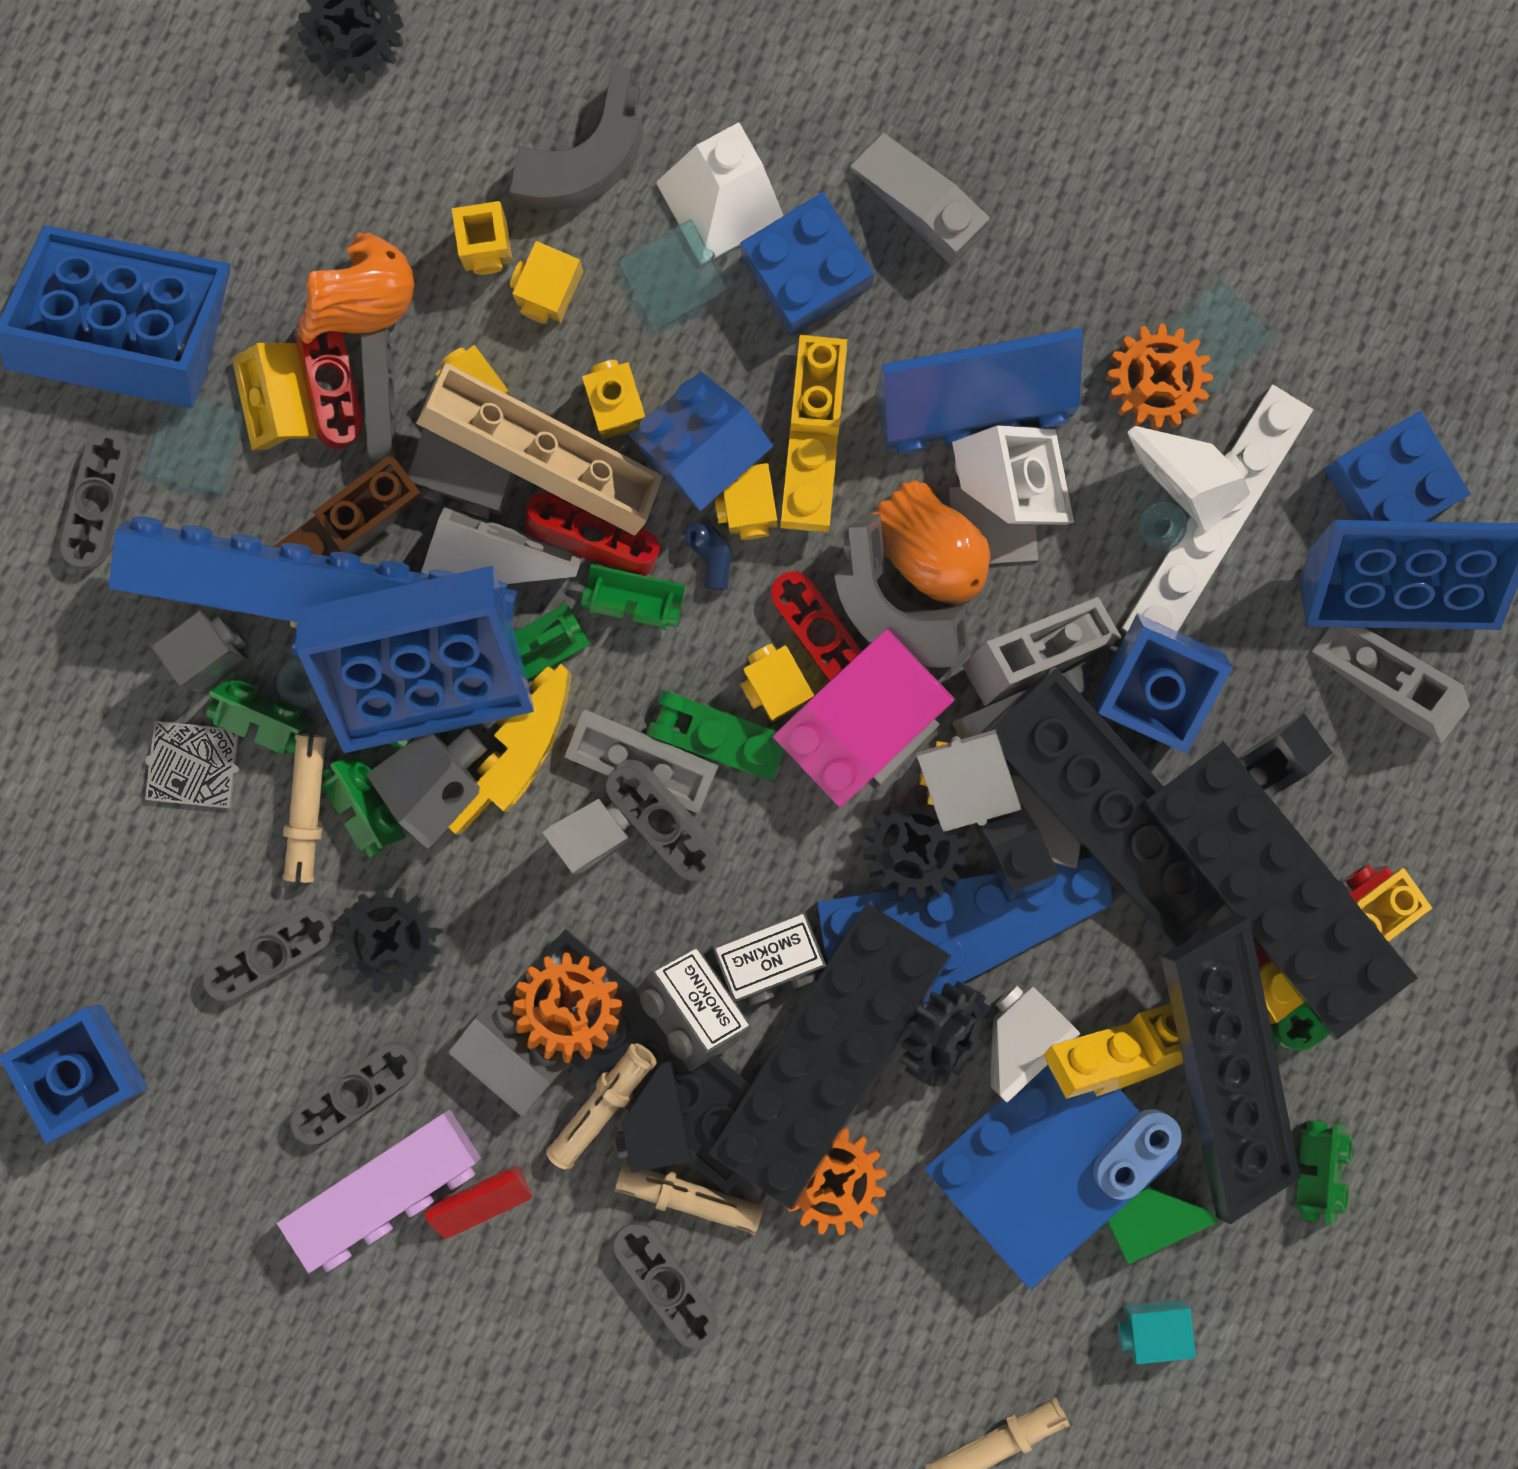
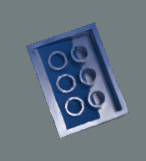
M44 225L0 318V355L4 369L193 408L207 374L230 274V263Z
M1082 328L882 364L875 397L885 449L897 448L898 455H908L926 450V443L944 440L945 446H953L952 442L994 426L1020 427V425L1039 422L1040 428L1049 429L1069 423L1068 417L1073 416L1080 406L1083 352Z
M1334 520L1308 550L1299 580L1306 626L1501 630L1518 588V523Z
M493 566L297 609L296 652L343 753L534 712V704L508 607Z
M1047 1065L1008 1102L1004 1099L998 1102L933 1160L925 1170L1026 1286L1032 1290L1136 1197L1119 1200L1108 1196L1097 1185L1093 1175V1166L1098 1155L1140 1111L1120 1089L1100 1096H1096L1095 1092L1091 1091L1066 1099L1051 1069ZM1157 1131L1151 1134L1149 1139L1150 1145L1156 1146L1163 1141L1162 1136ZM1175 1154L1143 1189L1174 1163L1179 1156ZM1122 1167L1117 1170L1115 1174L1116 1182H1124L1128 1179L1130 1175L1129 1167Z

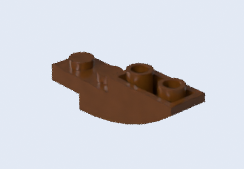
M390 454L313 511L314 517L273 547L281 548V544L295 543L310 547L311 554L330 557L332 552H345L355 555L394 522L421 495V492L394 455Z

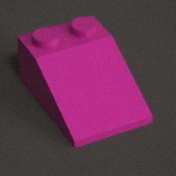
M887 628L794 715L773 738L841 808L955 699Z

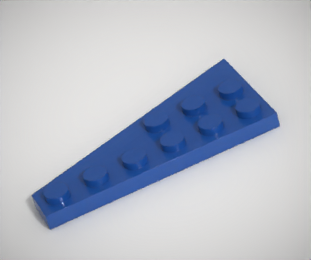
M1092 857L1078 860L1076 868L1055 865L1059 874L1053 885L1009 903L996 873L959 879L955 887L944 881L942 883L943 897L938 899L931 890L925 891L923 903L917 902L915 892H908L903 902L899 901L898 889L819 901L817 906L826 962L828 965L867 902L952 956L922 1003L924 1004L929 1001L931 992L934 991L941 995L945 983L948 982L952 986L957 981L964 983L1112 905L1113 899L1109 876Z

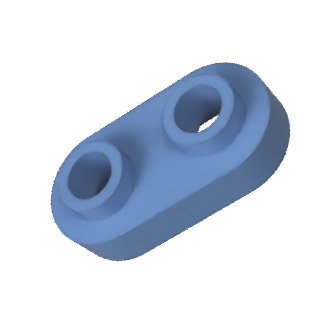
M1147 1109L1138 1113L1096 1158L1093 1166V1175L1097 1185L1108 1196L1115 1199L1124 1200L1136 1196L1178 1151L1181 1144L1179 1125L1172 1117L1158 1109ZM1156 1130H1163V1141L1156 1146L1150 1145L1149 1139L1151 1134ZM1122 1167H1129L1130 1175L1128 1179L1124 1182H1116L1115 1174L1117 1170Z

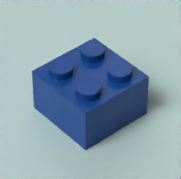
M824 192L740 242L741 258L790 336L795 335L870 289L873 284L874 272Z
M702 371L692 379L681 384L677 392L656 411L646 415L640 425L629 434L630 438L656 471L700 511L773 447V444L746 407Z
M1422 411L1415 413L1324 467L1325 472L1354 520L1426 521L1471 495Z
M1137 613L1093 700L1098 714L1187 754L1233 667L1225 653Z
M102 1004L88 1006L0 1056V1061L46 1144L66 1137L149 1089Z

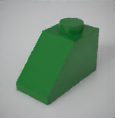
M1148 1185L1113 1216L1106 1225L1121 1257L1128 1264H1131L1217 1223L1218 1220L1214 1212L1206 1206Z

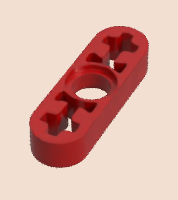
M304 313L295 328L294 335L315 431L319 440L327 447L343 449L350 446L356 440L363 425L343 332L329 331L323 340L325 355L313 360L311 356H316L320 350L317 337L310 343H304L301 337L298 336L297 331L305 315ZM321 367L335 369L341 377V387L334 391L321 388L315 379L316 371ZM344 397L346 402L341 401L338 405V415L341 422H349L350 426L344 432V436H339L337 429L328 428L327 424L334 417L332 402H336ZM321 402L329 404H327L326 406H322Z
M550 492L537 493L527 503L524 525L527 532L534 538L611 569L643 576L650 574L654 570L660 545L657 538L651 532L641 528L634 536ZM546 513L554 515L551 516L549 520H544L540 518L545 516ZM568 521H572L570 531L564 529L567 528ZM588 527L595 528L601 531L605 538L601 541L591 542L584 539L579 531ZM613 539L619 540L615 549L611 548ZM634 549L643 551L638 557L630 554Z
M789 571L781 574L774 581L771 590V599L774 607L828 682L832 681L841 672V667L834 657L829 664H825L821 656L834 652L840 643L845 641L850 649L841 651V655L850 664L862 650L805 574ZM787 582L793 587L800 584L805 587L806 590L801 594V598L808 609L814 602L821 608V610L808 614L800 625H797L793 620V617L801 615V611L792 601L784 604L780 600L785 592L782 586ZM816 620L830 622L835 629L833 642L824 647L813 645L807 637V629L812 622Z

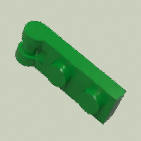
M665 690L661 691L657 704L661 705L656 722H650L646 732L647 736L773 782L784 752V748L773 738L777 731L697 703ZM679 712L693 717L687 735L673 730Z

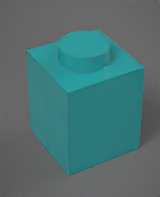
M1183 1300L1124 1306L1125 1320H1118L1117 1323L1119 1343L1122 1351L1129 1350V1355L1136 1364L1196 1358L1191 1308Z

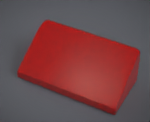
M514 1165L432 1204L426 1210L424 1216L427 1222L443 1238L447 1239L529 1201L532 1198V1193L520 1167Z

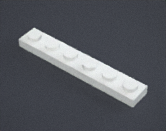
M1273 384L1268 388L1230 450L1249 472L1245 476L1250 495L1206 532L1191 517L1188 518L1120 630L1127 634L1137 613L1175 631L1179 630L1314 409Z

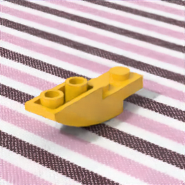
M800 335L780 528L829 533L848 339Z
M562 664L555 670L548 666L529 686L534 691L531 695L534 712L496 721L501 728L494 736L508 749L503 755L496 750L477 770L482 776L477 782L480 786L479 794L448 827L455 834L461 835L492 801L502 811L509 812L540 771L553 747L562 724L569 697L572 674Z
M1405 868L1396 870L1391 877L1355 901L1388 942L1432 909ZM1269 961L1259 971L1270 1024L1278 1023L1304 1002L1273 963Z
M1171 1004L1140 1012L1130 1023L1053 1044L1043 1054L1066 1099L1094 1091L1096 1096H1100L1183 1064Z

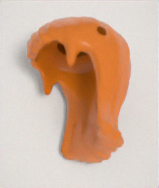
M370 232L357 233L352 243L346 248V252L350 253L349 258L353 263L349 268L342 270H318L309 273L306 284L308 298L305 301V315L297 330L301 340L304 343H310L319 334L328 331L353 334L371 333L387 329L395 324L407 312L413 298L415 286L413 271L406 256L397 247Z
M912 480L909 483L903 482L898 491L892 492L889 500L880 501L877 511L870 513L880 514L885 558L916 589L938 602L952 606L969 603L981 593L989 572L990 549L988 541L969 519L955 509L942 504L932 487L927 486L924 482L919 483L916 480Z

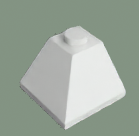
M739 122L697 144L656 182L701 266L741 245V241L784 216L763 164Z
M994 426L952 442L955 455V469L960 480L961 489L1008 524L1067 525L1074 522L1056 429Z
M1134 426L1127 432L1142 466L1205 532L1250 495L1245 476L1249 472L1232 452L1229 451L1223 456L1213 444Z
M1015 985L995 1004L1000 1011L993 1017L991 1087L1006 1102L1013 1098L1048 1065L1043 1054L1051 1045L1074 1039L1081 1034L1031 985H1027L1023 990Z

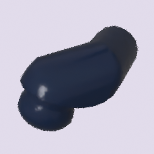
M708 523L691 524L685 530L684 540L686 545L692 548L707 563L704 588L728 590L732 555L730 543Z

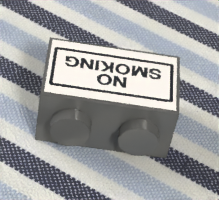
M805 911L713 946L733 1000L737 1002L744 999L747 1007L774 997L772 987L790 981L792 988L795 989L818 980L819 974L817 970L826 966Z
M697 946L652 970L635 990L640 997L642 1008L649 1017L655 1019L667 1037L672 1053L684 1062L689 1071L734 1046L752 1027Z

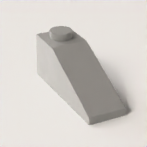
M885 133L850 166V169L951 266L986 232L990 217L956 184Z
M444 506L421 573L428 575L430 570H445L456 574L493 566L499 581L513 584L576 577L581 557L538 540L528 534Z
M1096 597L987 641L962 666L982 703L987 707L1030 688L1051 667H1057L1061 672L1118 642L1122 637L1099 597Z
M1330 627L1312 651L1316 657L1400 720L1440 744L1443 743L1470 707L1464 686L1365 627Z
M597 799L551 825L542 833L572 873H585L630 839L624 830L631 824L613 802L606 807L602 800Z

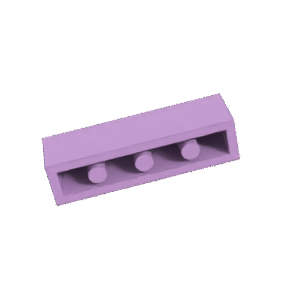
M449 1109L277 1222V1225L308 1274L321 1265L327 1273L352 1256L347 1248L360 1239L364 1238L367 1245H370L391 1231L393 1227L389 1220L404 1210L408 1217L411 1218L432 1204L434 1200L430 1193L445 1183L450 1191L472 1178L475 1172L471 1166L476 1164L481 1157Z

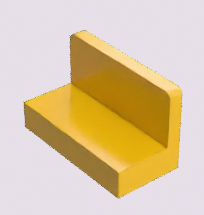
M256 343L232 357L252 450H267L288 439L318 438L296 343Z

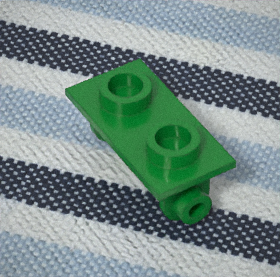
M591 564L588 584L583 592L581 607L589 608V614L593 615L599 613L623 619L624 613L633 615L632 621L661 627V630L666 631L667 626L676 628L679 625L686 585Z
M568 603L514 632L527 680L541 673L548 666L552 667L590 646Z
M225 681L209 692L208 696L215 699L211 701L206 716L213 719V725L245 738L248 736L252 723H255L259 727L253 742L282 755H286L288 752L295 755V734L298 735L314 721L313 718L301 714L302 709L296 704L285 700H269L258 695V690L254 686L242 681Z
M359 755L330 764L331 768L322 773L324 783L321 787L326 792L338 815L345 813L351 808L356 813L344 825L360 853L365 851L368 858H372L384 851L386 846L407 838L400 824L367 777L371 769L363 763Z
M1307 1120V1129H1301L1299 1164L1318 1166L1317 1175L1300 1173L1295 1207L1300 1209V1219L1320 1221V1213H1326L1325 1225H1331L1339 1220V1214H1346L1349 1186L1341 1184L1343 1164H1350L1353 1139L1352 1135L1345 1134L1346 1123L1344 1122L1334 1124L1332 1131H1327V1122Z

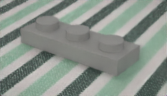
M584 710L581 713L564 757L607 776H610L614 768L622 761H640L649 767L686 809L699 814L719 767L716 764L588 710ZM636 777L630 780L624 778L623 781L636 788L640 784Z

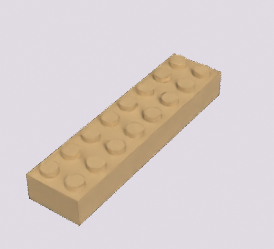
M448 363L444 364L435 379L416 424L634 536L648 519L663 477L661 474Z

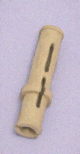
M295 734L296 745L289 824L284 825L283 836L288 837L282 879L295 882L297 863L302 862L300 882L307 883L314 882L316 840L321 839L322 828L317 826L327 736L314 734L312 754L309 755L307 753L309 734Z
M637 1043L635 1045L631 1044L610 1072L602 1073L596 1082L597 1089L573 1116L554 1142L547 1147L546 1155L554 1165L563 1170L571 1169L578 1157L600 1133L601 1129L619 1107L624 1108L632 1101L634 1097L633 1090L657 1063L655 1057L647 1048Z
M626 1161L622 1164L614 1190L617 1193H624L656 1203L655 1209L665 1211L666 1207L749 1232L752 1235H755L764 1209V1204H757L677 1179L676 1173L666 1171L665 1175L651 1170L631 1173L630 1164Z
M1053 1397L1050 1401L1018 1418L1015 1414L1010 1415L1006 1418V1424L932 1463L925 1464V1469H987L1020 1451L1024 1455L1033 1451L1031 1445L1064 1428L1070 1427V1423L1057 1398Z

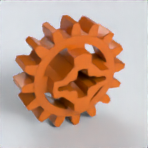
M1160 323L1154 335L1150 334L1146 326L1140 327L1137 332V342L1133 338L1126 336L1120 343L1125 353L1114 351L1109 361L1117 366L1118 369L1109 370L1105 375V380L1117 383V386L1110 391L1108 397L1109 400L1121 398L1124 402L1118 411L1120 416L1130 411L1136 414L1134 426L1139 427L1145 419L1151 420L1152 430L1158 431L1162 427L1164 420L1167 419L1169 425L1175 429L1182 423L1180 413L1192 419L1198 413L1197 407L1193 402L1204 404L1207 401L1209 394L1200 387L1209 385L1213 381L1212 374L1202 372V368L1211 359L1209 355L1197 357L1195 350L1201 343L1199 339H1195L1189 344L1182 341L1185 329L1180 327L1173 336L1167 335L1166 324ZM1152 348H1164L1172 351V353H1156ZM1130 364L1132 365L1131 369L1137 374L1136 387L1133 390L1128 380ZM1185 365L1190 376L1188 391L1186 390L1188 386L1182 381L1183 367ZM1161 370L1165 371L1168 375L1165 381L1159 382L1157 385L1151 381L1150 378L1154 373H1159ZM1162 401L1167 407H1152L1145 404V402Z
M564 953L562 962L558 965H555L549 956L544 957L543 971L540 972L538 969L530 966L526 974L528 983L518 982L515 995L520 1000L513 1002L512 1014L523 1017L517 1021L516 1031L517 1033L530 1031L531 1034L527 1043V1047L530 1050L537 1047L540 1043L546 1046L544 1052L545 1059L549 1060L556 1050L562 1051L565 1063H570L573 1051L579 1050L586 1060L591 1056L592 1043L604 1049L609 1039L606 1032H616L619 1020L614 1015L620 1014L622 1001L610 998L616 994L618 985L616 982L603 983L607 970L604 966L597 968L594 972L589 970V957L587 956L582 958L579 965L572 964L569 953ZM546 987L547 999L540 1001L539 1006L534 1008V1000L542 988ZM559 1001L564 1002L568 1008L576 1007L575 1014L570 1013L566 1007L558 1008ZM599 1007L600 1016L589 1029L586 1016L593 1014L595 1009Z
M845 1127L832 1148L844 1149L854 1154V1156L842 1160L830 1157L828 1154L795 1208L791 1210L787 1208L789 1212L800 1208L803 1210L800 1218L802 1226L805 1227L812 1219L818 1221L819 1234L824 1235L828 1224H835L838 1234L844 1235L846 1222L852 1221L860 1229L864 1227L861 1213L864 1211L872 1215L878 1213L877 1207L871 1200L873 1197H885L886 1190L877 1185L876 1180L882 1179L887 1175L885 1168L872 1166L880 1157L878 1150L874 1149L866 1153L863 1151L867 1141L864 1135H860L852 1142L849 1140V1130ZM831 1169L836 1175L842 1172L847 1174L841 1179L843 1186L841 1190L835 1192L831 1186L824 1189L820 1188L825 1182V1171ZM866 1172L864 1192L861 1198L856 1201L852 1194L855 1180L862 1177V1174ZM824 1201L836 1204L840 1212H825L814 1206Z

